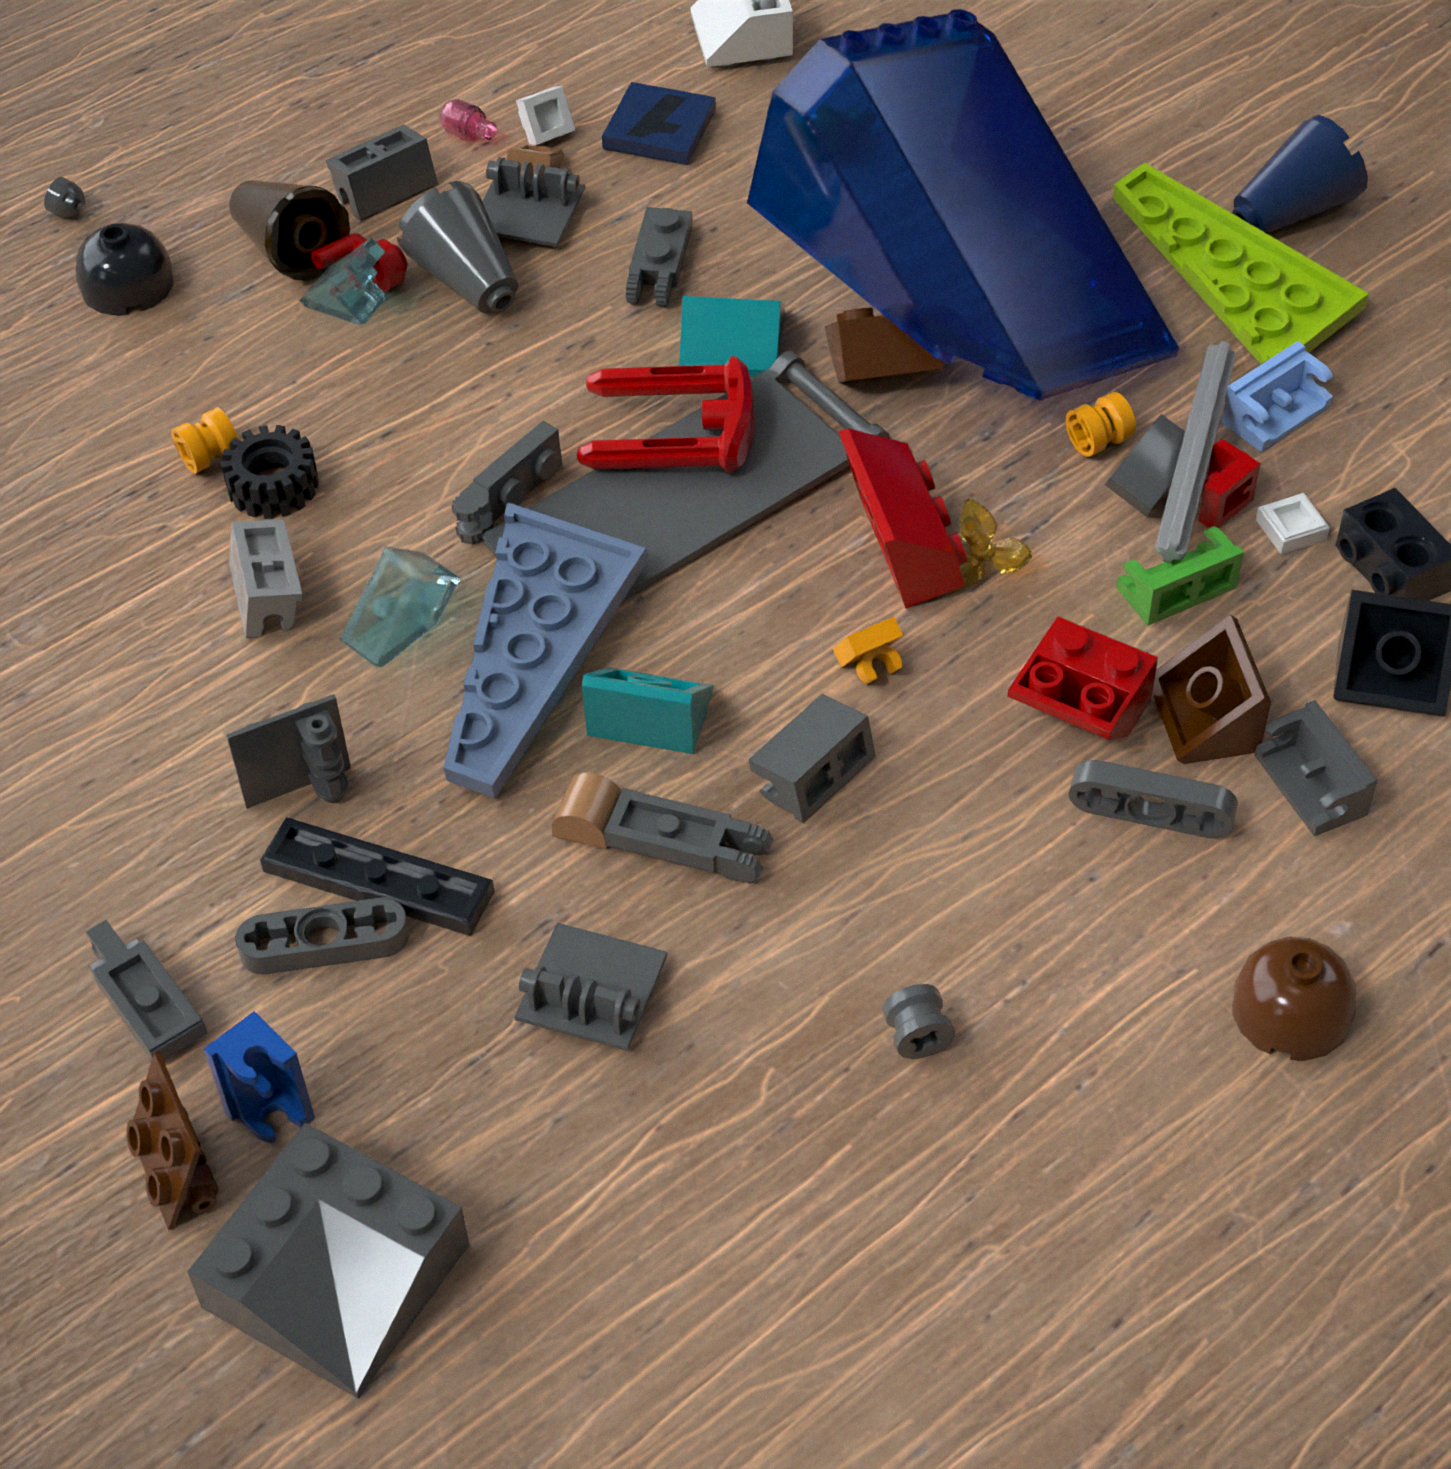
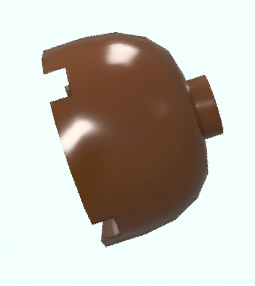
M1290 936L1266 943L1249 955L1235 981L1232 1015L1240 1032L1257 1049L1268 1054L1271 1053L1272 1048L1280 1052L1292 1053L1290 1060L1306 1061L1328 1055L1344 1042L1356 1013V983L1346 963L1329 946L1311 938Z

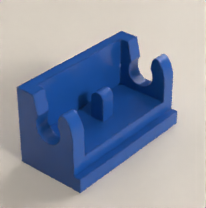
M255 1011L204 1048L225 1114L232 1121L239 1118L258 1139L268 1143L276 1141L272 1127L264 1123L265 1117L273 1111L285 1113L288 1121L300 1128L304 1123L308 1124L315 1118L297 1053Z

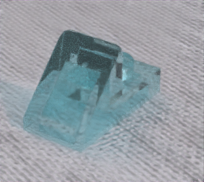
M370 238L325 270L299 301L307 308L355 324L362 325L366 323L386 298L385 293L372 281L378 273L373 266L385 251L373 238Z

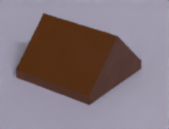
M1230 614L1156 669L1152 693L1177 761L1183 764L1255 753L1256 746L1263 742L1271 701L1238 619Z

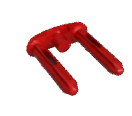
M730 356L729 361L723 365L605 368L588 375L586 379L588 391L601 397L727 393L728 399L702 400L703 430H724L720 437L593 440L580 446L577 450V460L581 465L594 470L721 466L726 474H732L745 462L754 434L755 406L747 365L738 357Z

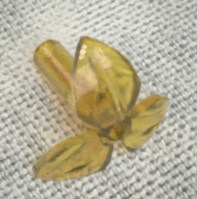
M969 498L963 505L959 519L960 536L969 544L972 552H965L968 562L959 565L965 584L964 587L974 585L983 579L985 562L989 560L1001 574H1007L1021 569L1032 558V551L1029 546L1019 539L1009 537L996 544H992L991 541L996 534L998 525L992 514L983 505Z

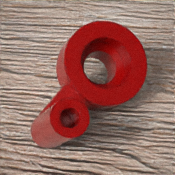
M353 233L311 253L312 261L318 269H323L355 254L362 260L366 274L371 282L382 291H387L403 283L405 280V271L407 270L406 257L397 245H393L385 239L370 243L362 235Z

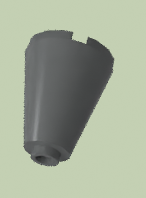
M461 181L449 182L453 189L439 193L436 188L425 192L411 204L400 220L399 227L403 234L401 239L397 237L399 246L407 256L482 313H499L506 310L515 300L518 281L478 192L469 183Z

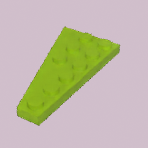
M1145 162L1114 184V201L1260 364L1265 363L1297 341L1305 346V351L1311 352L1367 306L1369 293Z

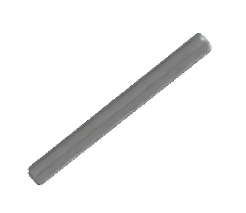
M1221 341L1219 345L1211 344L1206 349L1155 544V551L1162 555L1161 560L1166 563H1171L1173 559L1182 560L1187 553L1236 353L1229 349L1230 344L1226 341Z

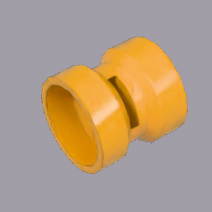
M1111 392L1099 397L1093 406L1081 405L1069 410L1066 414V430L1074 448L1085 457H1090L1104 451L1107 443L1120 444L1133 438L1136 434V420L1133 410L1128 401L1118 392Z
M219 407L202 414L200 423L191 424L186 422L171 429V436L176 450L186 467L193 474L210 467L211 461L216 458V455L223 458L224 449L231 450L229 442L234 438L239 439L231 421Z

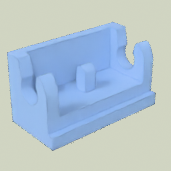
M1297 341L1227 387L1221 423L1257 450L1263 452L1331 407L1333 396L1314 381L1313 374L1323 382L1333 378V374L1324 363L1305 351V346Z

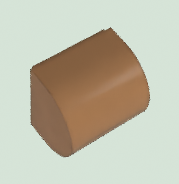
M584 772L574 775L552 822L553 837L606 849L604 831L620 797L621 789L613 781L599 774Z

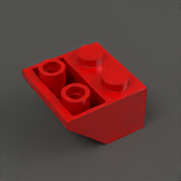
M1057 616L1009 687L1007 697L1109 740L1128 737L1151 701L1158 657Z

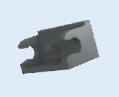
M404 124L326 160L342 205L349 202L353 215L359 220L438 183L427 139Z
M821 694L748 760L752 772L772 783H767L760 789V793L770 802L794 814L795 819L804 823L876 755L868 716Z
M1316 700L1306 703L1304 708L1278 717L1266 725L1265 729L1270 736L1278 737L1268 739L1257 745L1254 756L1313 836L1368 815L1377 779Z

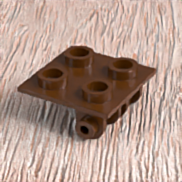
M156 1052L153 1055L146 1080H142L139 1085V1102L133 1120H129L127 1123L126 1137L132 1156L140 1158L145 1170L148 1199L152 1206H159L168 1230L175 1228L182 1209L192 1208L195 1213H204L211 1210L217 1203L216 1195L219 1192V1188L209 1165L206 1164V1156L200 1149L198 1137L195 1134L185 1107L182 1106L160 1052Z

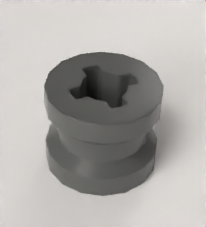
M916 984L905 987L892 994L882 1007L886 1023L896 1029L894 1044L897 1052L904 1058L919 1059L934 1055L947 1047L955 1037V1030L951 1020L946 1015L941 1014L943 1000L939 990L933 985Z

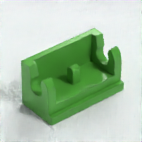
M1212 526L1203 532L1206 538L1213 543L1214 547L1207 541L1197 544V549L1186 553L1184 559H1173L1171 563L1164 562L1147 570L1136 560H1130L1123 563L1127 574L1117 578L1116 588L1149 626L1236 589L1244 555L1243 550L1238 545L1234 546L1219 528Z

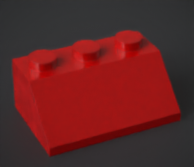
M850 428L839 431L860 500L905 609L964 587L965 584L959 565L968 562L958 533L947 535L945 527L952 524L942 497L938 496L932 499L929 491L936 488L926 461L922 460L916 463L908 443Z

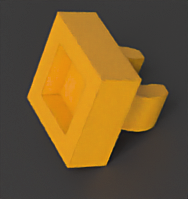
M893 616L847 636L832 649L841 668L858 661L856 666L857 675L867 685L877 679L876 672L872 667V660L874 658L880 659L885 663L889 674L895 673L902 668V660L899 653L890 646L899 640L903 633Z

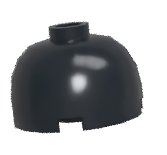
M128 223L110 224L99 228L86 237L80 246L76 256V281L87 306L99 313L115 316L128 315L127 307H135L142 304L143 311L153 308L167 297L173 287L172 265L165 247L151 231L140 225Z

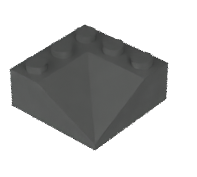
M304 1123L187 1272L201 1308L358 1399L470 1244L462 1207L311 1125Z

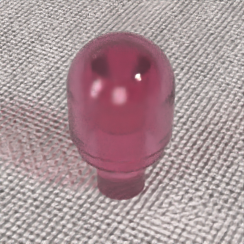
M453 99L446 102L440 110V124L451 135L463 140H476L479 137L491 140L496 134V124L486 120L485 113L474 104L461 99Z

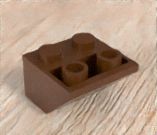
M922 301L894 304L892 307L884 308L885 315L874 316L873 307L846 310L843 313L836 314L837 322L825 326V332L838 383L944 369L937 309L922 310Z

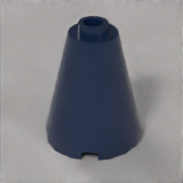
M1321 115L1313 116L1298 126L1234 198L1232 214L1268 234L1351 202L1367 189L1368 174L1364 160L1359 151L1351 155L1343 143L1350 138L1344 129L1329 118Z

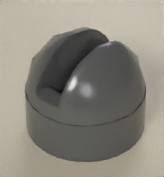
M58 177L51 183L46 192L44 206L46 210L57 216L72 218L80 214L76 209L78 204L85 205L86 201L82 189L77 184L64 177Z

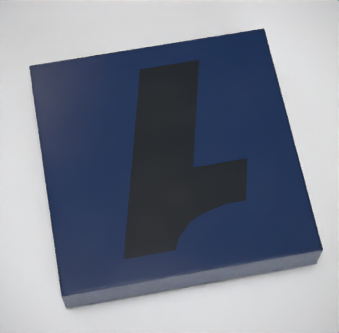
M631 82L602 134V147L606 150L688 165L716 111V97Z

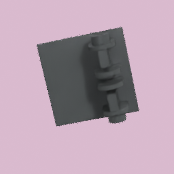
M499 157L497 161L490 160L488 162L486 177L493 181L483 199V204L498 237L557 247L586 187L585 184H580L579 175L572 174L571 169L545 167L544 164H538L533 173L531 162H524L521 169L520 162Z
M334 694L314 702L305 703L296 709L261 722L249 724L240 730L226 734L246 808L253 807L312 784L317 796L329 803L340 801L348 791L349 784L344 771L351 769L338 704Z
M556 923L535 970L525 968L519 981V991L525 992L514 1018L516 1021L628 1051L668 954L666 951Z

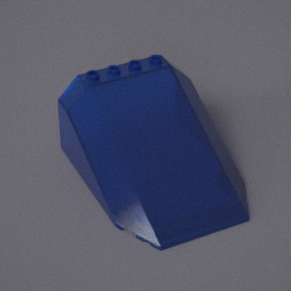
M954 9L947 14L932 17L919 16L912 21L897 24L883 23L876 28L861 31L848 30L844 31L841 35L821 38L772 91L747 204L934 357L950 364L955 359V356L985 368L982 377L998 384L1008 385L1017 392L1041 401L1177 356L1180 349L1003 47L995 34L979 23L977 17L971 12Z

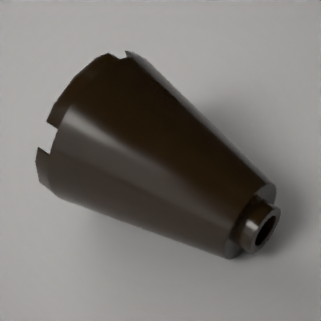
M248 180L238 185L230 198L229 210L235 222L275 269L293 280L310 281L324 276L331 268L318 269L312 261L311 253L350 235L349 214L345 206L339 203L334 194L321 187Z

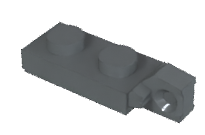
M107 920L85 931L92 943L91 949L99 960L89 966L96 984L151 1061L156 1052H160L164 1060L207 1034L202 1018L144 940L139 942L135 939L125 945Z

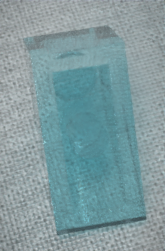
M385 546L340 640L376 667H383L438 624L460 577L424 552Z

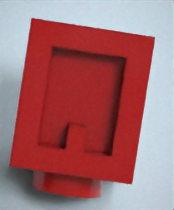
M1220 439L1213 445L1208 478L1204 482L1201 493L1202 502L1198 521L1208 528L1212 526L1219 528L1254 500L1261 465L1260 462L1250 457L1246 452L1239 450L1223 439Z

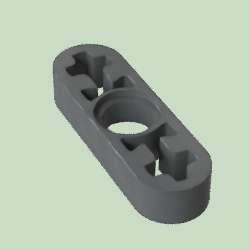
M1088 760L1078 764L1074 770L1069 790L1070 801L1084 812L1205 838H1220L1228 835L1233 829L1238 806L1236 796L1223 786L1100 760ZM1140 796L1158 797L1164 800L1165 803L1151 802Z
M374 898L256 915L240 925L236 932L235 942L241 962L247 970L256 974H272L389 957L405 947L409 939V929L405 911L398 902L389 898ZM387 922L386 932L375 934L376 923ZM349 925L356 926L357 938L351 939L348 929ZM319 927H332L339 932L335 940L326 945H313L307 941L309 934ZM295 933L298 946L290 947L289 934ZM271 938L268 949L257 950L261 939Z

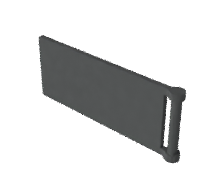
M786 351L777 358L770 368L750 379L755 406L754 434L745 462L734 473L726 474L721 466L595 469L527 509L645 547L648 562L622 601L624 602L849 466L840 436L780 383H793L845 429L850 428L889 439L890 434L880 425L868 423L805 368V362L793 351ZM725 393L717 399H728V394ZM701 407L648 439L720 437L724 430H703ZM505 521L483 534L484 545L495 556L498 539L502 538Z

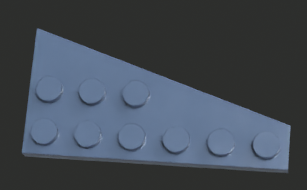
M507 502L504 515L505 527L502 538L498 539L495 554L497 560L493 577L488 580L473 643L475 652L471 668H467L463 684L465 689L460 712L455 717L443 767L447 781L494 799L503 788L648 562L645 547Z

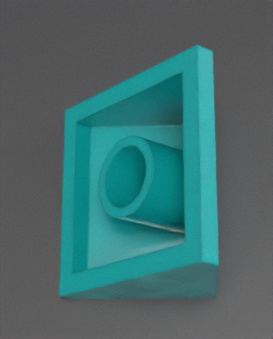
M683 296L679 366L723 365L729 361L730 356H736L747 365L750 377H755L764 372L780 356L785 304L781 301Z
M612 667L584 674L582 692L587 736L694 754L714 685Z

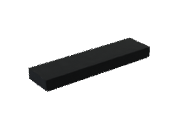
M287 817L260 859L263 872L355 901L389 898L398 902L403 907L407 917L471 936L495 892L493 880Z

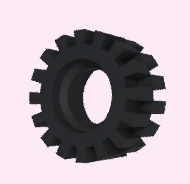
M267 425L258 426L260 434L253 435L250 429L242 432L244 441H240L237 438L229 442L231 450L224 449L222 454L223 461H221L228 496L231 502L234 501L235 508L240 512L246 508L248 516L255 518L259 511H263L264 519H273V511L280 510L282 517L291 515L289 508L291 506L296 507L298 510L306 506L304 498L312 501L316 495L314 488L319 486V479L313 448L306 436L301 438L300 431L293 428L286 434L285 426L276 425L274 432H269ZM270 468L284 469L272 475H256Z

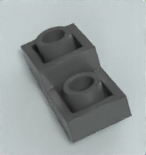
M1161 414L1105 485L1146 516L1172 483L1185 431Z

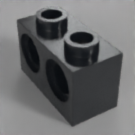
M1396 487L1344 509L1335 546L1338 548L1343 559L1348 563H1352L1369 581L1375 593L1430 601L1451 591V544Z

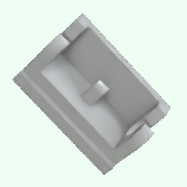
M284 519L231 522L229 566L245 638L260 637L264 629V618L272 614L281 615L282 630L288 631L294 624L296 602L302 601V591Z

